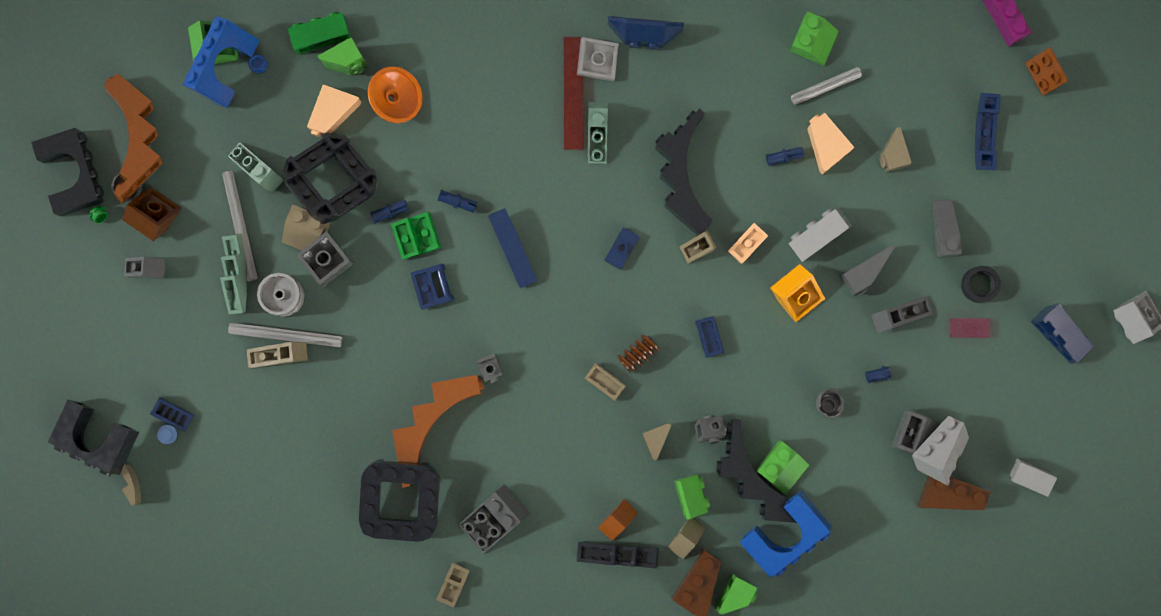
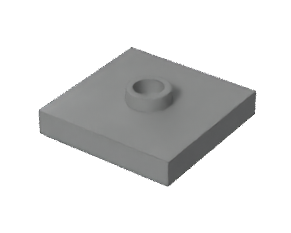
M582 37L577 75L614 81L619 43Z

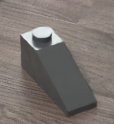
M952 200L932 201L937 258L956 257L962 254L953 202Z
M893 245L840 276L851 295L857 293L860 296L869 290L867 287L874 282L894 250Z
M926 296L872 314L871 316L877 333L934 313Z

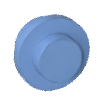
M171 425L160 427L157 432L158 440L163 444L173 443L177 438L176 429Z

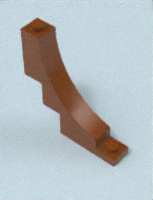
M117 73L114 77L107 79L104 88L106 93L122 110L128 125V151L119 172L125 182L118 184L114 192L116 199L123 204L163 163L161 157L148 147L158 137L156 128L145 120L154 110L152 101Z
M478 375L431 383L435 402L412 406L415 426L392 430L398 462L419 464L424 442L433 425L447 410L457 403L482 394L481 390H484L483 379H479ZM402 483V488L412 486V484Z

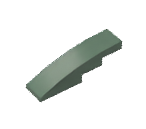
M241 233L226 235L222 237L226 256L221 257L225 276L220 277L227 310L228 314L245 313L247 272Z

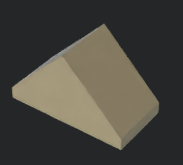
M705 231L679 248L688 264L713 252L716 246L709 232Z
M666 423L642 433L650 455L656 461L671 428V424Z
M688 519L667 548L684 559L696 546L706 528L695 519Z

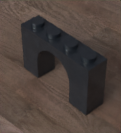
M76 128L31 142L36 159L42 163L62 157H73L79 165L80 174L75 185L67 190L48 196L53 214L60 217L104 202L102 198L104 196L103 189L97 182L98 173L91 163L93 157L85 144L87 143V138L84 132Z
M67 400L48 443L54 445V449L59 452L65 453L66 451L70 453L69 457L72 459L85 461L84 465L88 467L99 468V472L106 476H111V474L120 475L139 432L124 424L113 423L103 445L91 452L84 443L83 434L94 409L80 402Z

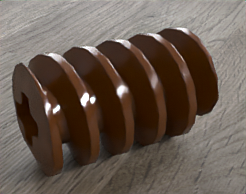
M642 334V342L637 339L635 340L637 347L629 345L631 352L625 349L623 351L625 357L620 354L617 356L620 363L630 374V369L637 371L636 364L643 366L642 359L649 361L648 354L653 357L655 356L653 349L661 351L650 336L647 337Z

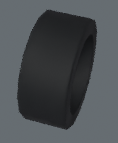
M978 266L970 269L964 274L961 282L963 294L967 299L976 303L992 300L998 295L1001 287L999 275L988 266ZM978 273L987 275L992 282L990 292L983 296L973 293L970 288L971 278Z

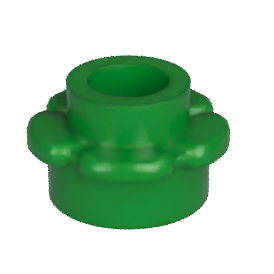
M104 206L92 208L89 219L97 224L104 222L108 217V213L105 211L106 208Z

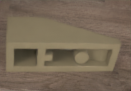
M287 342L247 349L248 368L308 361L306 342Z

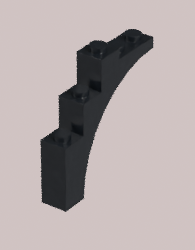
M700 108L696 112L693 110L687 116L686 120L688 122L684 126H678L674 131L675 136L668 131L666 135L662 133L655 141L657 143L655 150L671 163H666L662 167L660 179L676 192L675 194L671 192L666 197L665 201L667 203L664 207L697 236L712 222V219L701 208L694 197L687 173L689 142L695 128L705 115V112Z
M731 419V423L727 424V434L730 435V440L726 442L725 454H728V458L720 457V461H717L716 472L719 473L720 477L742 479V482L738 483V494H741L740 498L763 500V504H760L759 515H762L763 520L797 523L784 508L789 498L770 488L751 466L741 437V420Z

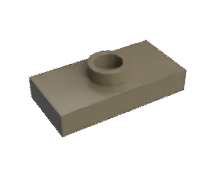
M596 363L584 378L614 401L626 387L625 384Z

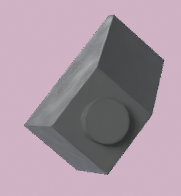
M145 256L125 258L124 277L164 278L166 271L165 259Z

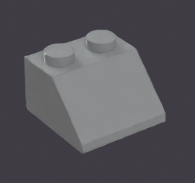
M1147 291L1133 297L1113 310L1116 320L1121 323L1126 337L1133 344L1153 336L1161 329V315Z

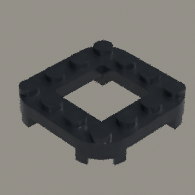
M330 133L324 134L322 139L295 157L290 156L287 158L283 168L285 185L310 216L321 224L338 220L372 197L376 191L377 178L375 170L369 168L350 145V140L345 135L342 137L340 135H330ZM335 157L355 183L330 200H324L305 175L330 158Z
M378 459L369 464L361 477L359 524L362 533L375 539L414 542L429 539L435 532L438 524L441 479L437 471L426 462L418 464ZM381 482L419 485L417 521L381 518Z

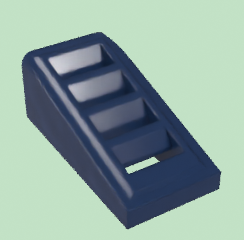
M162 397L158 398L150 412V415L185 432L194 416L192 413ZM165 404L166 406L162 413H157L161 405ZM170 407L173 410L171 411L169 417L166 418L164 416ZM178 411L180 413L174 422L171 419L175 412ZM184 414L187 417L181 426L178 423Z

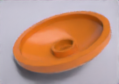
M386 67L379 70L371 78L368 86V98L378 116L391 123H404L417 115L422 105V91L418 81L411 73L399 67Z

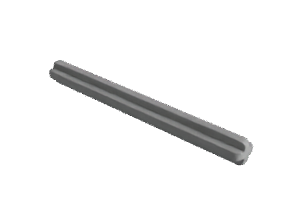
M226 171L222 173L235 233H241L247 281H255L258 279L234 173L233 171Z
M230 323L228 327L229 334L306 342L307 344L341 347L342 337L336 335Z

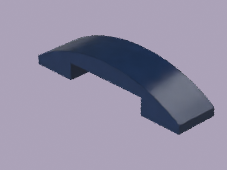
M980 94L975 131L976 170H996L997 114L1000 113L1001 94Z

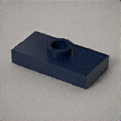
M623 227L604 261L621 270L640 236Z
M714 316L695 321L705 358L725 353Z

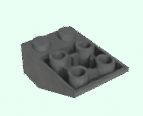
M504 484L458 525L484 554L530 513Z

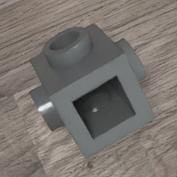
M707 415L703 419H699L694 425L698 443H719L727 432L722 416Z

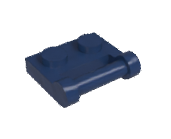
M438 264L410 273L421 310L454 301V296L450 293L445 276L444 264ZM437 272L444 296L441 298L437 296L431 275Z

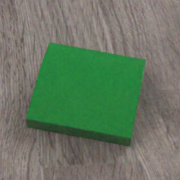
M425 212L412 218H405L391 224L402 260L441 248L430 212Z

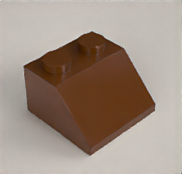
M150 187L126 205L123 221L154 242L167 231L181 211V207Z

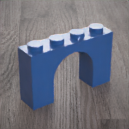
M216 16L211 23L209 32L203 40L197 56L194 58L189 73L185 77L183 86L219 106L228 108L235 91L222 84L216 78L214 72L216 57L223 49L228 47L240 54L252 57L260 40L231 21Z
M799 491L790 498L784 506L801 528L802 538L796 545L780 547L774 544L757 525L746 533L740 541L742 546L770 578L775 574L777 576L781 575L786 570L785 567L788 564H795L800 560L802 553H809L816 547L815 543L819 540L823 542L831 535L832 525L802 491Z

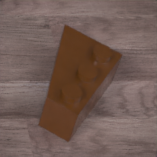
M928 476L917 505L920 508L985 510L991 492L952 477L949 478L950 482L947 486Z
M702 549L672 595V600L695 616H707L721 561Z

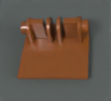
M1051 47L1025 63L1043 96L1069 81Z

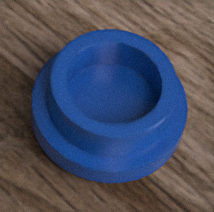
M257 54L249 59L248 66L252 72L260 74L267 69L268 62L264 56Z

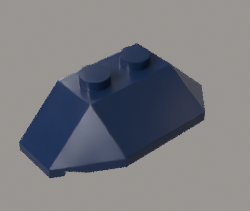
M608 16L609 27L630 48L645 46L650 50H658L679 35L684 28V22Z

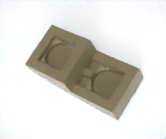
M125 464L121 474L128 486L124 487L122 491L131 506L141 503L138 478L132 465Z
M452 563L436 601L454 608L470 570Z

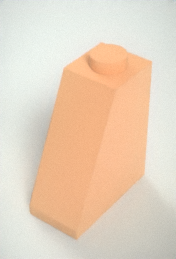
M323 85L307 128L311 131L312 135L320 138L327 133L331 135L360 106L362 101L357 96Z
M826 113L821 116L818 114L809 121L811 124L807 128L818 168L822 175L854 148Z

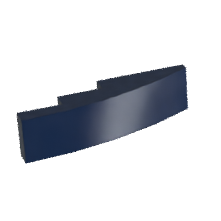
M506 208L488 215L519 287L522 288L536 282L537 278Z

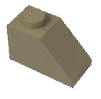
M901 127L896 128L892 132L880 154V165L882 169L885 168L886 173L908 167L912 163Z

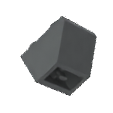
M906 410L902 415L891 447L913 455L938 428L940 423L913 411Z

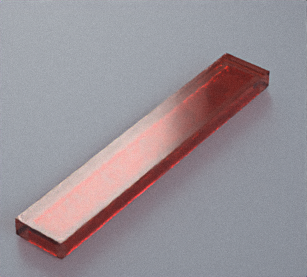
M564 37V150H583V76L577 75L582 37Z

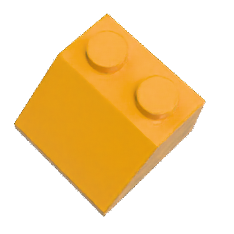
M800 264L770 287L778 302L795 322L825 300L813 275Z

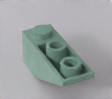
M589 102L588 163L607 164L608 102Z
M240 142L228 155L234 163L270 194L284 181Z

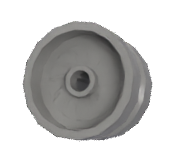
M283 273L270 274L264 278L257 291L258 302L262 309L269 314L280 317L292 316L298 312L305 298L304 289L299 281Z

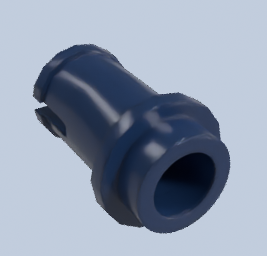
M882 366L880 369L865 371L868 384L884 379L888 381V378H891L889 367Z

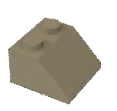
M292 204L285 221L282 243L303 250L326 231L328 232L332 222L321 224L312 218L305 209Z

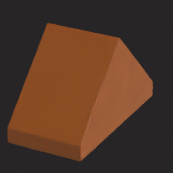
M623 499L601 523L598 529L613 541L629 525L638 512Z

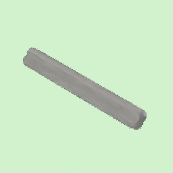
M856 67L797 92L791 96V101L794 105H797L858 79L862 76L859 67Z

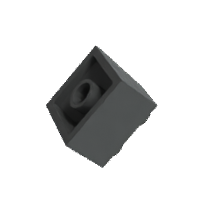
M327 231L296 255L322 287L327 286L354 264Z

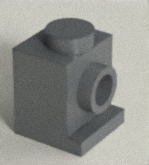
M495 353L476 360L484 382L489 381L492 384L501 380L500 376H503ZM488 366H493L494 371L492 373L487 372Z

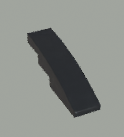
M578 542L577 562L658 568L659 548Z

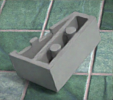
M840 208L835 210L828 209L822 214L824 218L820 221L813 220L806 226L808 229L805 232L801 233L798 231L790 237L792 241L788 244L802 262L852 226Z
M948 416L912 455L917 470L947 486L949 485L951 473L955 471L958 457H961L969 439L963 422Z

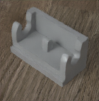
M1018 458L1010 473L1011 481L1047 497L1057 480L1053 473Z

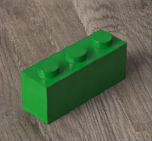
M332 12L328 17H316L308 23H296L291 28H288L292 46L297 55L351 38L345 16L342 12Z

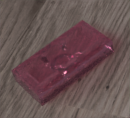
M951 318L950 338H990V319Z

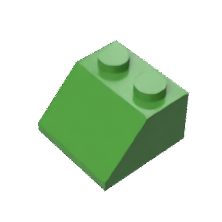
M807 11L789 52L824 66L839 31L825 18Z
M199 20L188 27L193 62L213 21ZM230 47L225 48L218 54L214 64L237 61L239 59L238 52Z
M352 38L318 55L326 69L351 76L361 74L368 67Z
M778 441L755 471L786 495L809 464L783 441Z
M694 474L675 479L674 482L684 518L688 520L708 513L707 508L710 507L708 497L704 496L702 489L705 488L702 477Z
M732 573L715 609L718 613L725 614L749 606L750 602L754 603L758 592H756L757 587Z

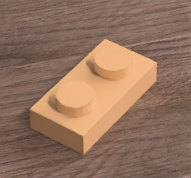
M753 223L728 252L742 264L768 235Z

